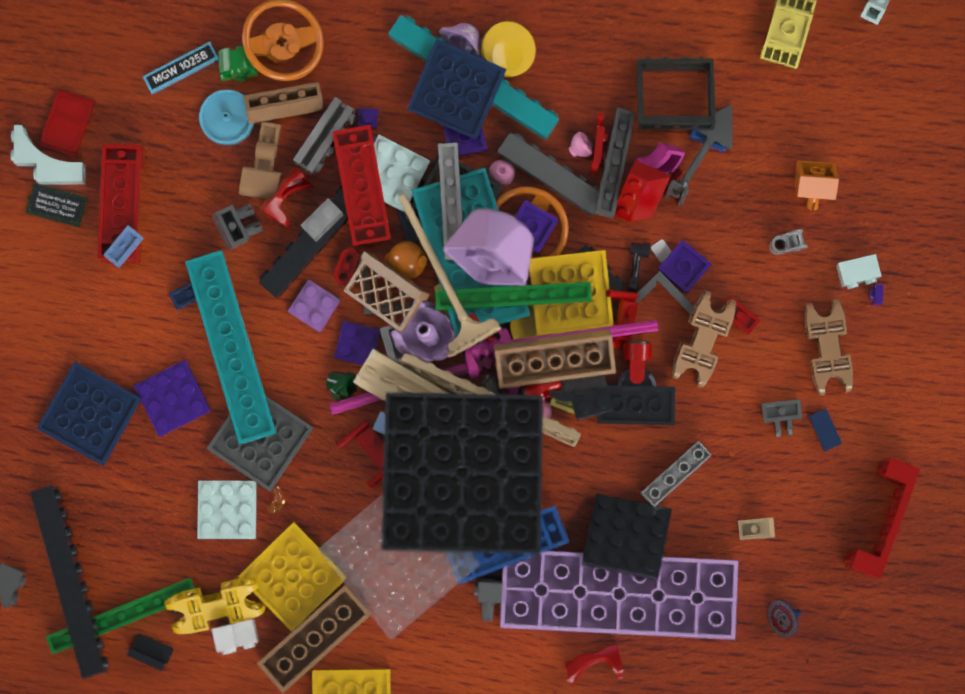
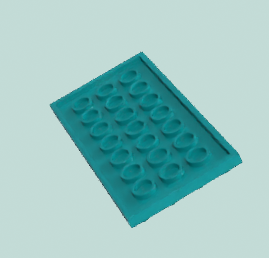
M486 168L460 175L462 223L475 210L489 209L498 211ZM440 182L412 190L423 230L453 290L521 286L481 284L476 282L454 260H445ZM439 279L441 289H442V290H445L444 287H443V285H442V283H441V281H440V279ZM528 306L464 309L468 316L473 313L481 323L495 319L499 325L530 316ZM448 310L457 337L461 330L460 320L455 310Z

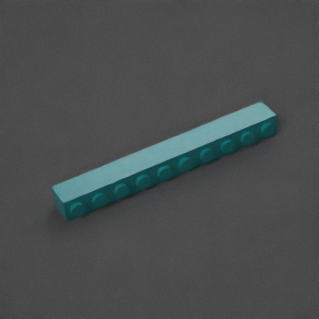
M400 15L389 31L388 36L391 40L423 61L427 62L436 39L447 43L439 36L437 38L432 36V32L426 27L422 26L420 28L417 26L416 22L409 16L403 17ZM503 79L492 106L546 141L559 122L558 115L550 109L545 110L542 108V104L537 100L528 99L522 90L518 88L516 90L509 86L510 83Z

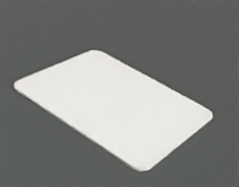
M663 239L651 246L652 251L660 262L666 260L671 254V250Z

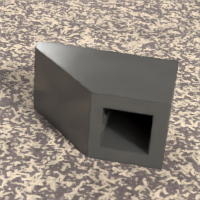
M1 563L0 599L3 607L11 608L12 605L15 606L19 598L17 593L19 588H23L27 577H25L26 571L7 563Z

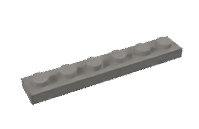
M458 143L438 144L444 247L462 225ZM445 253V260H453Z

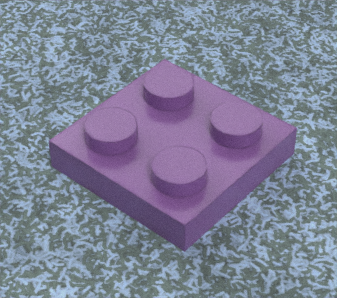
M308 280L291 305L288 313L321 332L341 300Z

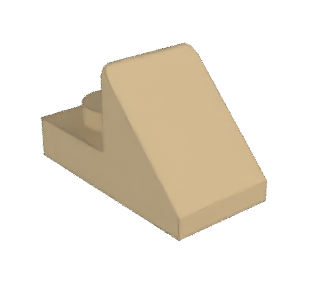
M773 518L738 521L740 540L775 537Z

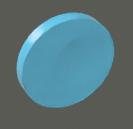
M217 91L211 94L201 106L199 113L201 128L206 136L217 144H237L247 138L254 127V123H248L244 95L237 91Z

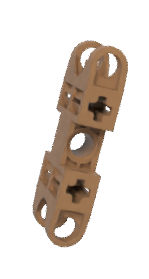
M707 290L703 291L698 298L688 320L691 325L696 326L690 344L680 341L672 366V378L678 379L681 373H684L689 368L696 369V376H698L696 386L700 388L704 387L711 377L719 358L716 353L711 352L718 334L727 337L736 308V301L729 299L727 304L723 305L721 309L712 310L711 302L709 301L711 292Z
M832 300V309H830V314L827 317L819 316L816 310H814L812 302L806 303L804 317L807 340L816 339L819 359H812L810 361L812 379L818 395H825V386H827V381L831 377L837 378L840 381L845 392H851L853 384L851 355L841 356L838 336L847 334L845 315L839 300Z

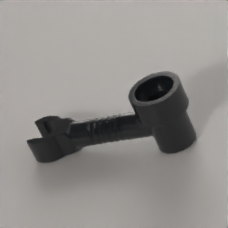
M631 243L630 254H634L629 291L636 292L641 257L649 258L651 243Z

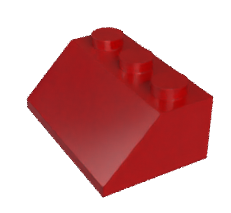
M635 160L617 201L615 216L628 222L652 218L671 175Z

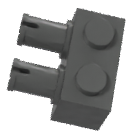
M250 203L236 210L231 205L215 212L212 216L228 251L246 244L250 236L263 231L262 226H259L260 222L258 220L244 227L240 221L250 215H254V210L251 209Z
M480 576L479 582L475 581L474 596H478V602L482 603V621H493L494 604L502 603L503 577Z

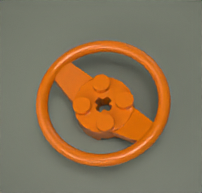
M268 0L261 3L250 12L242 31L243 48L250 63L260 73L275 80L292 81L306 76L316 67L323 52V34L317 19L307 8L292 0ZM283 6L292 8L301 13L311 24V27L294 29L291 24L275 23L269 26L262 35L250 38L251 26L256 17L272 7ZM281 40L283 43L282 47H280V44L277 45L276 41ZM316 42L315 53L311 61L304 68L293 73L272 71L265 67L255 56H265L274 63H284L289 61L299 49Z
M519 187L505 192L495 200L498 209L508 199L523 194L536 195L531 204L545 212L548 211L551 204L559 216L561 234L557 246L548 256L560 255L567 242L569 226L567 215L560 202L554 196L539 188Z

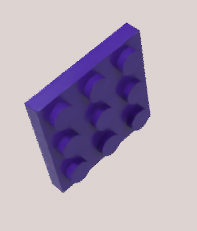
M186 360L134 385L138 396L142 398L141 402L159 437L211 412Z

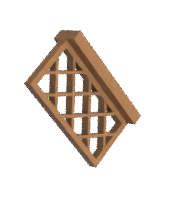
M364 251L361 256L363 260L344 292L403 333L422 301L427 300L430 294L374 254ZM368 266L371 270V276L364 278L363 270ZM376 278H385L386 286L378 288ZM372 280L374 289L366 291L364 281ZM356 283H360L362 293L355 294L351 291ZM391 288H399L400 297L392 298ZM387 290L388 300L380 301L379 291ZM374 293L376 303L369 304L367 294ZM412 297L416 301L412 308L407 309L405 299ZM401 300L402 310L394 312L393 302ZM389 303L390 313L383 314L381 305ZM403 313L404 321L400 326L396 323L395 315Z

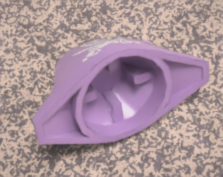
M460 23L454 27H442L439 33L450 45L482 58L480 51L482 39H480V34L474 26Z

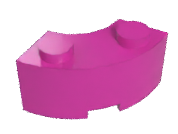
M659 143L656 150L650 155L637 157L636 160L668 174L679 166L685 152L676 145Z

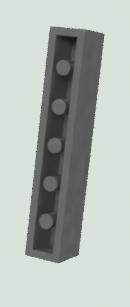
M510 132L498 149L497 155L509 161L512 165L592 217L596 207L599 187L595 185L594 187L587 184V179L581 175L575 176L571 173L572 170L564 164L560 166L556 163L554 157L549 154L545 156L539 152V147L532 143L530 145L527 144L521 135Z

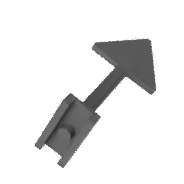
M731 105L715 113L716 124L714 130H697L707 136L682 179H679L678 182L672 180L665 195L666 199H669L671 195L680 200L678 203L679 207H682L690 190L688 189L690 179L713 142H717L729 150L732 149Z

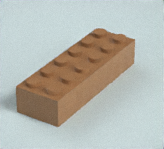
M609 329L494 345L500 388L616 373L612 335Z
M345 585L257 664L280 691L284 693L372 613L354 592Z

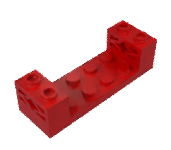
M371 125L332 131L353 246L391 239Z
M102 144L97 259L103 263H112L103 255L127 226L138 233L141 169H145L146 152L141 145ZM141 244L136 247L124 263L141 264Z
M894 458L884 459L877 468V472H879L878 478L897 484L899 488L896 487L893 492L892 498L894 502L887 509L886 517L888 518L886 524H882L880 528V541L875 543L872 551L875 554L872 555L859 549H852L851 552H847L844 563H846L845 568L874 579H881L920 472V468Z

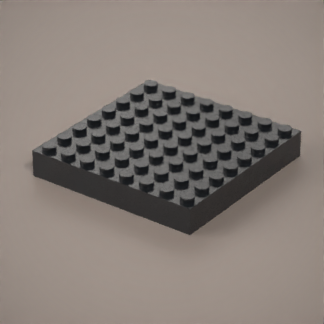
M386 392L381 550L540 555L543 395Z

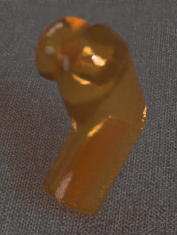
M276 486L272 489L274 499L267 506L270 514L279 513L285 504L281 486Z

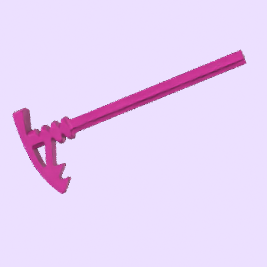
M657 320L512 340L500 337V341L494 338L495 340L491 344L486 339H483L479 342L480 344H475L465 350L469 375L471 379L480 377L475 360L481 359V356L490 358V354L495 357L494 345L608 329L612 337L658 331Z
M501 327L497 331L499 337L511 340L506 327ZM492 354L490 358L482 356L481 359L475 360L479 374H482V369L491 371L492 366L496 368V360ZM467 362L442 369L443 371L453 373L456 377L469 374ZM519 386L503 389L509 392L506 395H518ZM367 392L329 405L332 415L382 399Z

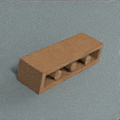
M319 82L244 96L249 124L324 110Z

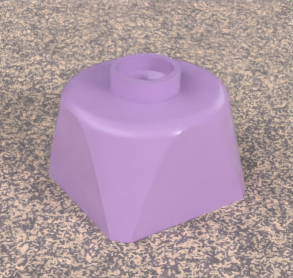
M479 209L469 214L445 245L443 251L476 282L484 285H526L534 239L528 228L513 216L495 210Z

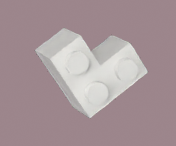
M254 619L212 629L216 651H222L223 655L236 652V648L243 646L244 649L253 648L255 643L259 642Z

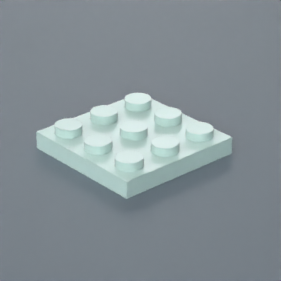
M378 135L374 147L384 202L405 212L399 200V195L405 194L410 202L413 196L412 190L417 188L430 160Z
M198 481L197 539H256L257 483L255 481Z

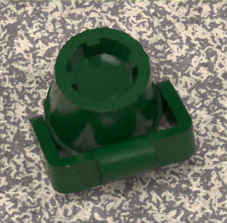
M330 372L326 386L331 393V397L336 402L350 398L357 391V385L353 382L356 374L350 372Z

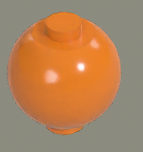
M404 241L396 244L385 255V263L408 279H413L423 272L427 264V258L423 249L418 244Z

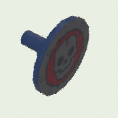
M776 600L770 604L768 609L769 623L773 631L783 638L792 637L798 629L797 617L801 616V611L799 609L794 610L784 600Z

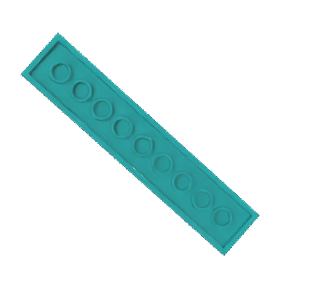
M217 251L185 261L239 445L277 434L223 251Z

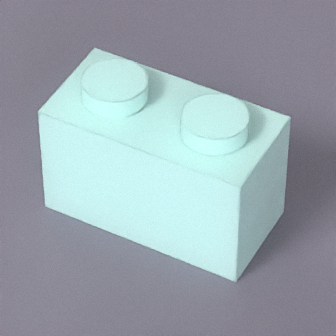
M876 254L840 262L836 265L841 287L847 286V289L859 287L858 283L865 282L866 285L876 283L877 279L881 277Z

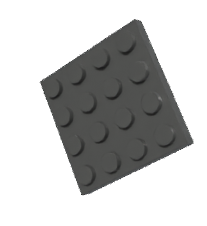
M266 396L277 434L239 445L231 415H229L207 447V450L271 492L314 428Z

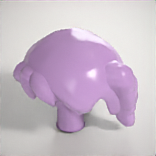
M427 300L422 301L403 333L398 330H394L391 333L395 347L400 354L414 355L423 362L444 360L450 353L448 344L456 338L453 325L448 316L436 310V303Z

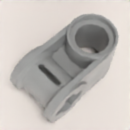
M803 229L776 236L769 243L770 252L774 255H781L808 248L803 239ZM775 241H780L783 244L782 250L775 247Z

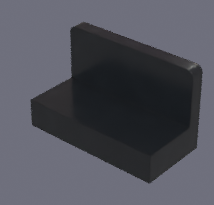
M138 634L133 647L129 648L127 656L160 671H164L174 649L145 635Z

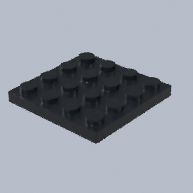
M596 494L581 565L658 581L672 509L661 506L653 507L651 504Z

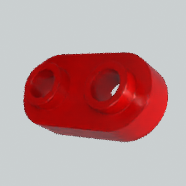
M347 248L340 254L334 272V279L341 286H347L356 272L359 263V255L356 250ZM349 255L353 256V261L351 262L346 260ZM343 273L347 274V279L345 280L340 278Z

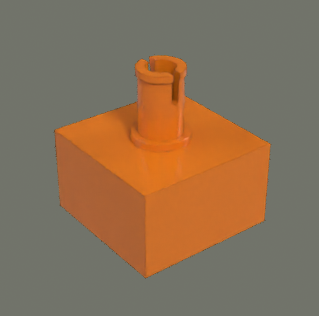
M797 160L794 180L797 197L808 198L806 208L812 210L813 205L814 210H818L819 199L836 200L839 183L836 163Z

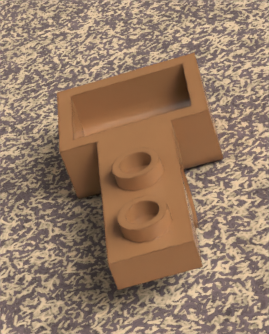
M262 122L259 141L256 145L254 168L243 166L239 187L240 196L267 200L279 188L282 173L274 172L281 125Z

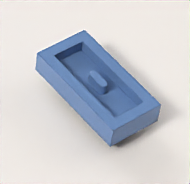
M127 226L103 256L120 268L144 238Z

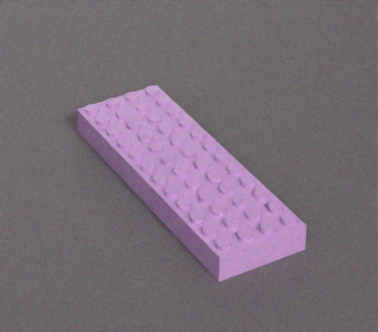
M545 551L540 553V555H535L503 567L500 628L735 639L738 561L663 557L658 581L581 565L583 553Z

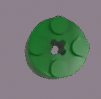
M236 46V50L230 51L229 47L218 51L220 80L236 79V82H245L247 77L258 76V70L250 63L243 46Z

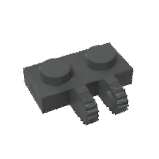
M800 399L761 404L763 423L774 422L776 437H781L780 421H786V432L788 436L793 435L792 420L802 419Z

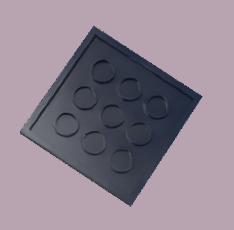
M436 39L406 110L477 140L507 69Z
M74 362L37 429L105 466L140 405L142 398Z

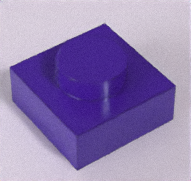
M359 108L358 127L371 125V129H377L378 109Z
M876 284L869 290V301H872V306L883 304V285Z

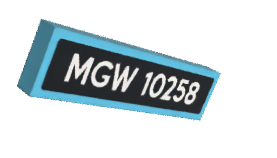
M208 42L143 76L151 94H154L218 61V56L211 43Z

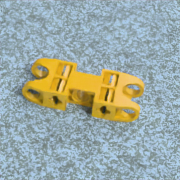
M240 578L222 582L221 592L202 596L201 589L196 588L171 596L165 601L166 609L180 611L184 614L179 621L172 624L173 632L176 634H191L209 630L210 620L228 616L230 624H235L261 615L265 611L264 603H256L246 598L247 595L251 594V591L259 587L258 581L254 578Z

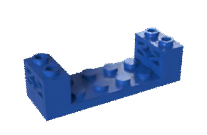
M557 506L542 510L540 553L570 543ZM447 553L458 584H463L482 575L535 556L532 554Z

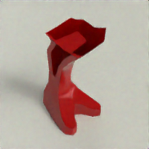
M295 168L291 175L282 180L277 191L263 202L259 210L275 222L281 223L288 228L290 223L281 210L282 201L296 190L314 186L308 181L307 176H304L301 171Z
M618 644L593 654L579 655L572 661L564 662L568 672L566 681L571 682L574 687L587 668L601 662L609 664L616 677L623 679V668Z

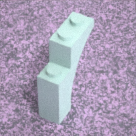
M14 125V131H11V141L14 142V150H11V160L17 166H36L33 176L37 183L40 185L86 184V165L83 162H65L43 154L31 142L26 129L22 125Z

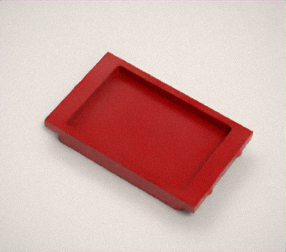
M59 89L39 146L76 158L96 101Z

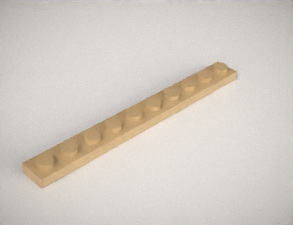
M404 353L400 364L456 394H493L484 387L473 385L467 379H460L449 371L436 368L432 363H425L414 355ZM543 417L544 434L572 447L576 446L581 436L580 433L572 427L561 425L554 419Z

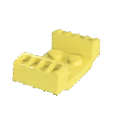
M776 0L775 10L760 59L794 69L798 68L817 0Z

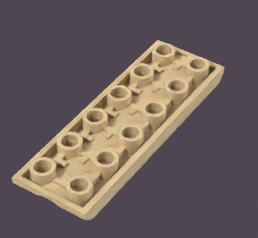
M372 349L353 381L356 385L386 401V392L449 393L375 349Z

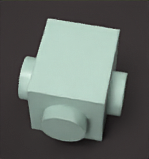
M868 0L861 17L878 25L890 0Z

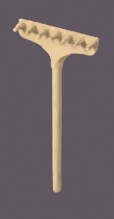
M400 194L399 200L460 320V333L448 344L450 353L447 357L456 356L499 331L501 327L495 319L481 323L468 317L406 195Z

